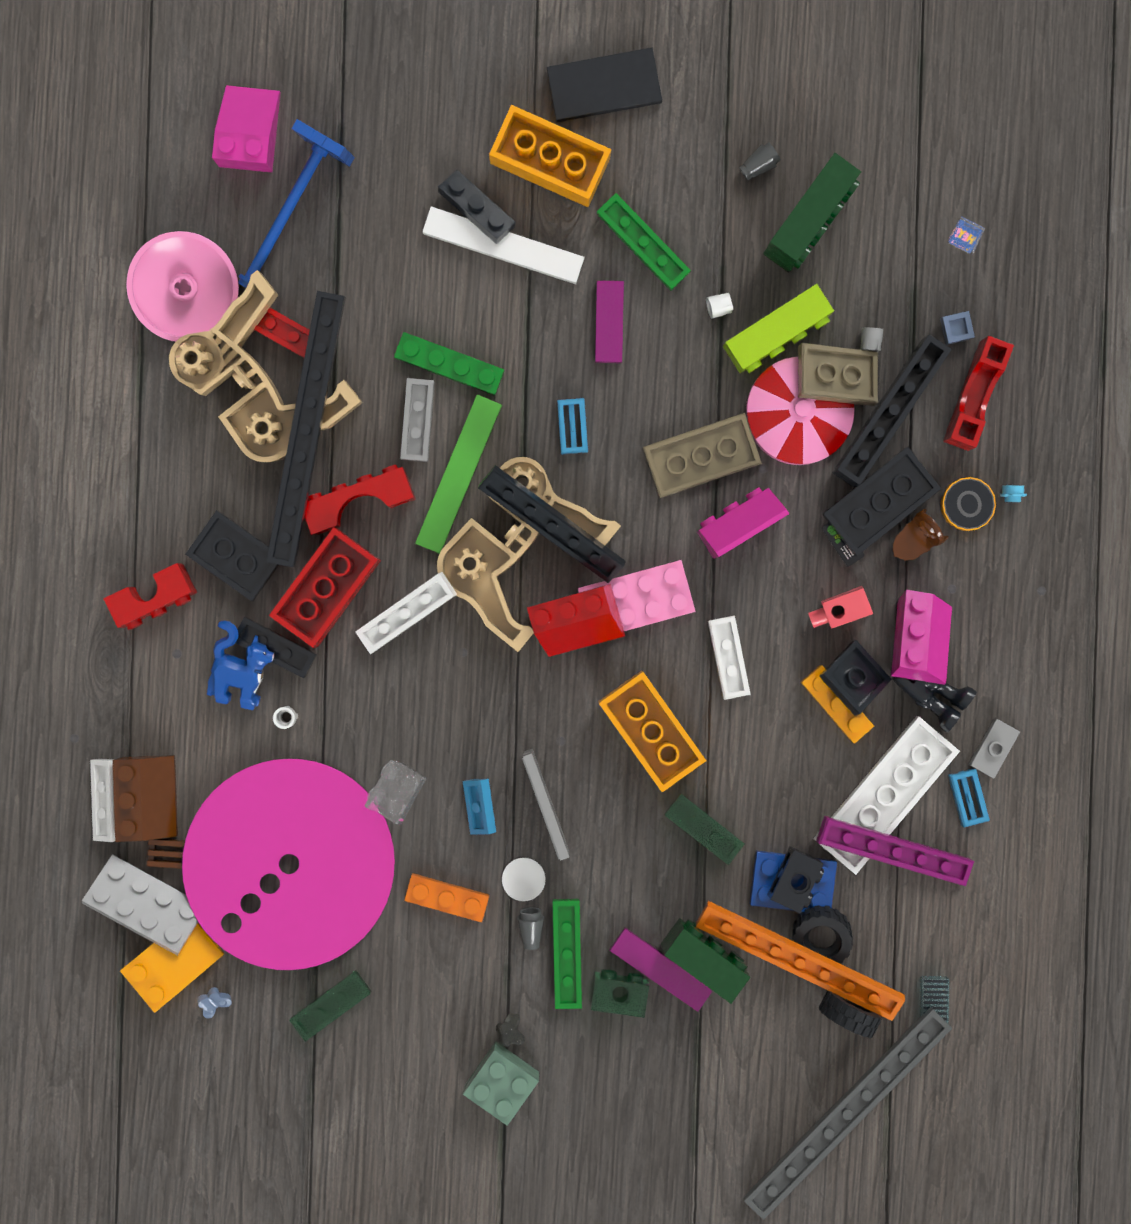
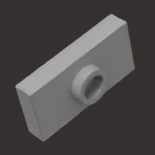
M994 718L968 765L991 778H995L1020 731Z

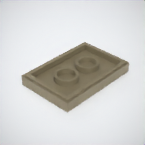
M801 343L798 346V398L875 406L878 404V352Z

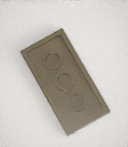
M745 413L643 447L659 499L762 464Z

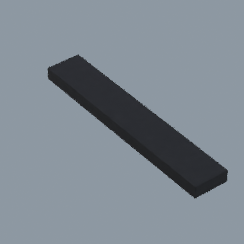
M495 465L479 484L478 489L607 583L625 566L626 561L498 466Z

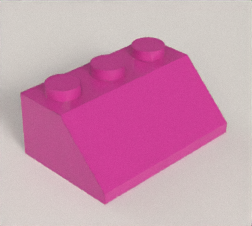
M758 487L745 495L748 499L746 502L739 505L736 501L722 509L725 514L720 518L716 519L713 515L700 523L702 529L698 530L697 533L713 559L722 556L789 515L787 509L769 488L762 491Z
M906 590L898 599L891 676L946 684L952 607L934 594Z

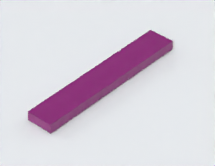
M827 816L823 818L816 839L817 843L962 886H966L974 861L970 858Z

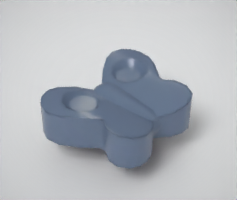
M215 987L211 988L208 994L200 995L197 998L198 1007L202 1008L205 1018H212L216 1008L229 1007L232 1004L231 996L227 993H220L218 988Z

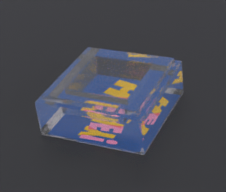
M961 216L947 243L972 254L985 228Z

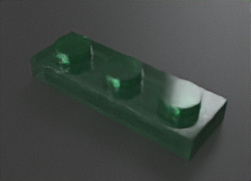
M681 793L664 814L727 865L731 863L745 845L743 841Z
M355 970L293 1015L289 1021L306 1042L370 995L372 991L357 970Z

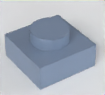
M969 311L945 316L940 319L946 345L970 340L975 337Z

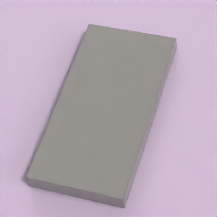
M533 749L524 751L522 760L557 857L560 861L569 858V848Z

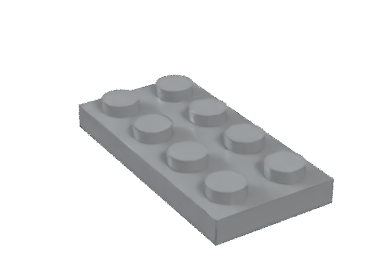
M113 854L82 899V904L177 956L198 923L184 893Z

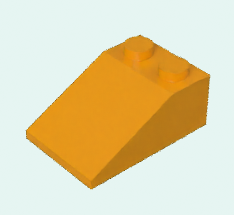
M198 922L178 956L153 943L121 969L120 972L155 1013L225 953Z

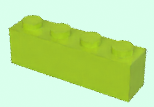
M815 284L726 341L723 348L739 373L745 370L751 373L763 365L760 360L768 355L773 359L785 351L783 346L788 342L792 341L796 344L808 336L806 331L813 326L818 330L829 323L830 319L828 317L834 312V309L818 284Z

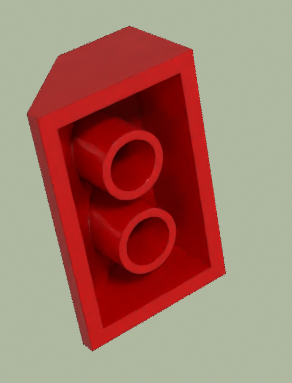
M611 584L527 607L534 635L548 657L625 636Z

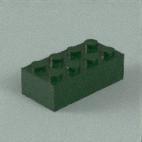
M834 153L772 238L763 255L788 273L793 266L799 269L812 251L808 247L809 244L813 247L817 244L828 228L825 223L830 226L843 208L844 204L840 201L846 204L859 186L860 182L856 179L861 171L837 153Z

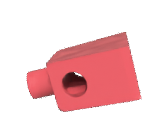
M862 586L821 601L823 608L808 613L814 628L829 623L831 629L873 614ZM839 605L842 606L844 612L835 616L832 613V608Z

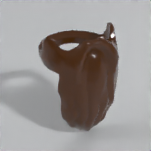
M923 509L896 536L892 548L894 557L904 561L915 560L923 553L928 552L933 546L943 544L949 536H943L938 524L926 514L927 509Z

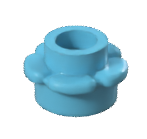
M1003 485L1000 496L1005 497L1004 502H1021V496L1025 497L1027 494H1024L1023 485Z

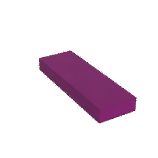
M597 281L595 363H622L624 281Z

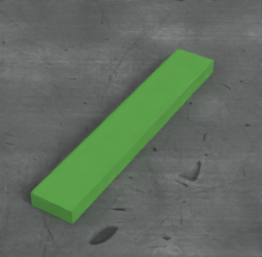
M480 395L476 396L415 544L440 554L502 408L501 404Z

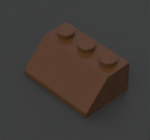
M175 755L120 757L114 759L115 842L147 841L178 836Z

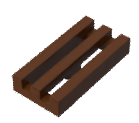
M148 840L149 850L147 855L149 857L147 866L182 869V861L155 860V856L183 858V852L156 850V845L184 847L185 840Z

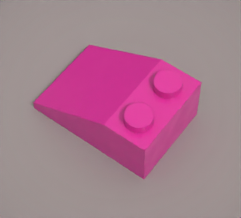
M226 85L215 128L212 158L219 167L272 173L280 91Z

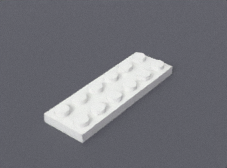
M916 716L831 818L890 835L960 751L923 719ZM818 833L813 838L815 841L817 839ZM820 844L855 875L870 859Z

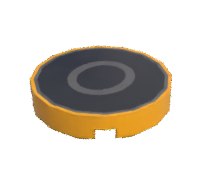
M968 477L958 479L949 484L941 498L940 505L942 515L947 523L959 530L970 531L977 530L990 521L994 515L996 501L989 485L980 479Z

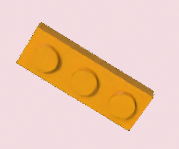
M820 665L804 678L801 684L848 739L855 744L874 725L863 712L854 716L824 683L819 675L825 668L823 665Z

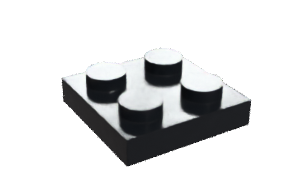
M857 640L852 641L819 675L854 716L861 714L892 680Z

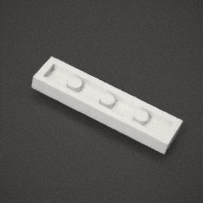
M440 572L358 629L356 634L368 652L372 654L452 599L457 593L443 572Z

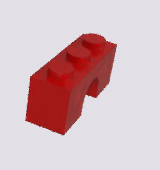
M176 563L153 574L157 584V593L149 601L143 600L135 587H126L103 598L117 628L127 627L128 630L134 629L142 625V619L150 615L152 618H156L167 613L166 608L173 604L179 607L192 600L190 596L196 594L197 591L184 564Z

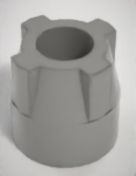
M862 328L860 350L881 351L883 329Z

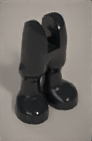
M892 677V680L915 700L916 705L930 709L938 717L939 726L945 732H949L954 727L961 713L938 700L934 693L942 695L961 711L968 707L977 693L976 690L968 686L957 689L949 685L947 681L945 685L916 680L913 684L907 678Z

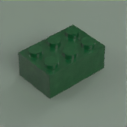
M679 918L661 942L664 955L732 1004L751 978L746 970L748 966L743 963L744 959L733 951L728 954L722 947L723 944L715 937L709 935L706 938L700 931L701 929L696 928V924L690 919L685 922Z

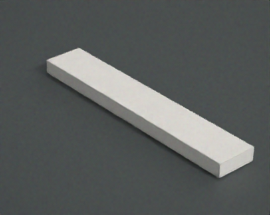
M434 207L430 208L423 229L424 235L573 284L577 283L584 261L583 256L510 232L500 242L495 244L468 218Z

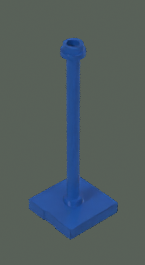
M296 119L291 129L303 140L313 145L311 147L313 152L245 276L240 273L238 283L245 288L249 284L251 274L257 270L260 272L322 157L326 158L328 154L349 167L355 158L344 146Z

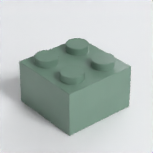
M495 1041L466 1082L463 1095L508 1126L539 1082V1071Z

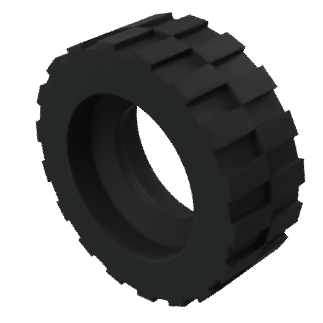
M820 905L814 906V908L809 907L805 909V912L800 913L798 919L794 921L792 941L841 964L845 958L849 957L850 950L853 947L850 921H847L844 913L841 914L840 910L836 908L833 909L826 905L825 907ZM817 926H827L835 932L836 940L830 947L818 948L810 942L809 933Z
M828 990L818 1007L821 1013L834 1023L855 1034L868 1038H873L883 1018Z

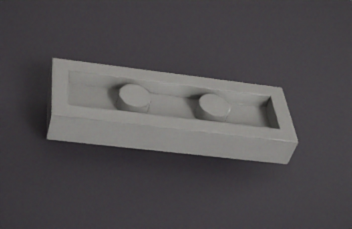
M407 378L401 460L428 462L434 380Z

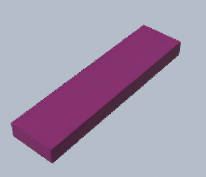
M624 927L610 947V951L697 1012H699L712 993L710 988L626 927Z

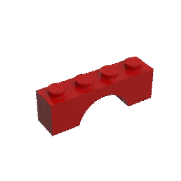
M987 336L979 342L943 442L967 451L977 447L986 423L985 412L990 396L997 381L1006 369L1014 347L1013 344L991 336Z
M392 465L382 469L383 474L372 477V474L364 475L357 478V483L347 487V484L343 483L332 487V493L324 496L321 495V492L308 496L305 519L311 535L317 536L331 531L333 527H341V517L344 509L356 498L373 496L381 499L389 508L415 500L416 498L405 469Z

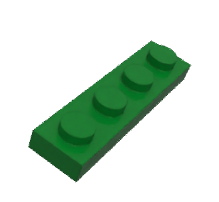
M617 193L597 211L596 214L670 291L691 272Z
M405 332L402 334L394 358L494 396H496L505 371L497 366Z
M553 899L555 1009H582L580 900Z

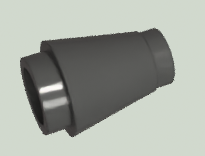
M768 142L764 146L761 144L739 169L746 180L749 181L751 178L777 167L776 164L781 159L774 147Z
M523 908L517 917L523 947L527 950H535L540 947L544 916L539 908Z

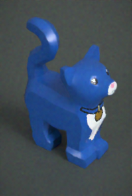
M220 621L218 627L226 630L228 635L216 641L214 645V661L211 669L212 674L208 680L207 695H214L217 703L228 704L232 696L229 692V686L240 688L241 708L254 710L261 700L256 691L263 679V669L268 663L273 661L274 653L269 651L266 645L259 643L258 636L255 635L251 645L246 649L247 660L225 654L224 649L234 645L237 641L238 630L231 622Z

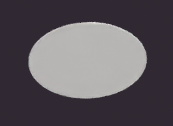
M518 858L510 862L504 869L502 884L504 890L511 898L518 901H529L536 898L542 892L545 885V873L536 861L529 858Z

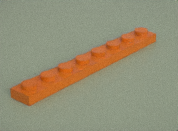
M710 901L707 902L696 922V928L893 1021L905 1002V994Z

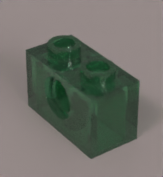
M609 969L595 972L590 1002L591 1010L645 1018L649 992L648 979H644L643 975L637 973H628V976L617 975L616 971ZM621 986L627 989V993L623 997H616L613 995V990Z

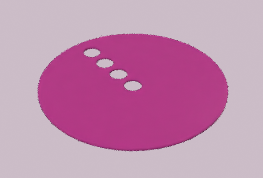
M304 759L271 760L250 766L234 774L219 785L203 802L190 825L185 840L182 860L183 883L189 905L197 921L211 939L225 951L238 959L263 968L275 970L305 969L329 962L344 954L361 941L375 925L383 912L392 888L395 865L394 847L390 830L380 808L367 791L355 780L335 768L315 761ZM286 854L295 855L299 860V868L292 874L282 872L279 867L281 857ZM274 874L279 878L280 887L275 893L268 894L262 891L260 880L264 875ZM253 893L260 898L261 906L257 912L246 913L243 911L241 899L244 895ZM234 913L240 917L242 925L237 932L228 933L223 930L221 921L226 914Z

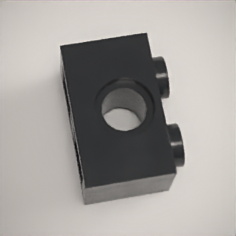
M789 846L767 896L770 900L801 913L803 907L807 908L812 900L813 894L810 892L814 883L818 884L824 874L823 863L819 859ZM795 875H803L804 881L800 886L794 887L791 885V880Z

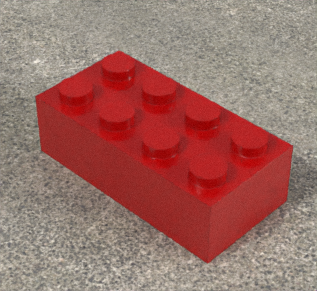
M333 527L269 616L312 648H316L327 636L381 560L342 531Z

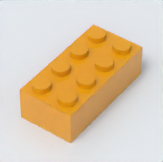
M511 105L489 153L490 164L589 207L609 163L611 149Z
M642 670L598 701L661 792H664L706 762V759Z

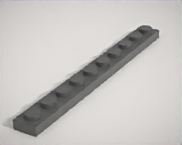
M930 1007L743 1197L744 1202L764 1220L944 1038L952 1027Z

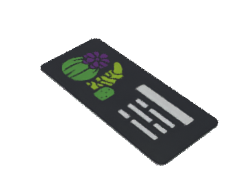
M829 523L822 527L823 532L847 567L864 557L863 552L855 556Z

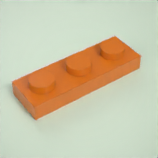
M412 873L404 901L482 922L489 894Z

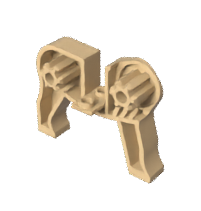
M257 270L251 274L249 284L243 294L231 303L219 322L210 329L211 331L187 334L174 343L169 354V365L178 381L203 396H207L231 376L242 388L252 389L218 417L246 456L259 462H276L286 458L296 404L284 405L270 377L260 364L242 348L256 325H258L269 307L278 297V293L263 274ZM341 381L337 385L334 394L326 400L321 430L333 427L363 403L347 381Z
M517 457L508 460L500 467V469L603 545H606L621 527L616 521L599 519L585 508L559 498L553 492L544 468L533 459ZM489 497L521 525L517 527L514 524L504 536L508 540L504 545L471 518L441 550L437 560L438 573L443 572L457 593L456 596L465 599L476 609L485 626L518 652L534 633L533 628L521 625L513 619L498 576L522 557L535 541L539 532Z

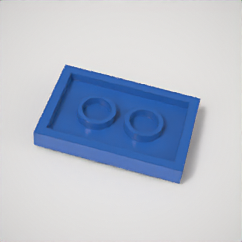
M756 850L750 905L792 910L770 900L767 896L786 854ZM817 858L823 863L824 874L818 884L814 883L810 892L813 894L812 900L807 908H814V906L818 905L821 907L826 905L832 908L837 861ZM801 874L795 875L791 880V885L794 887L800 886L804 881V876Z

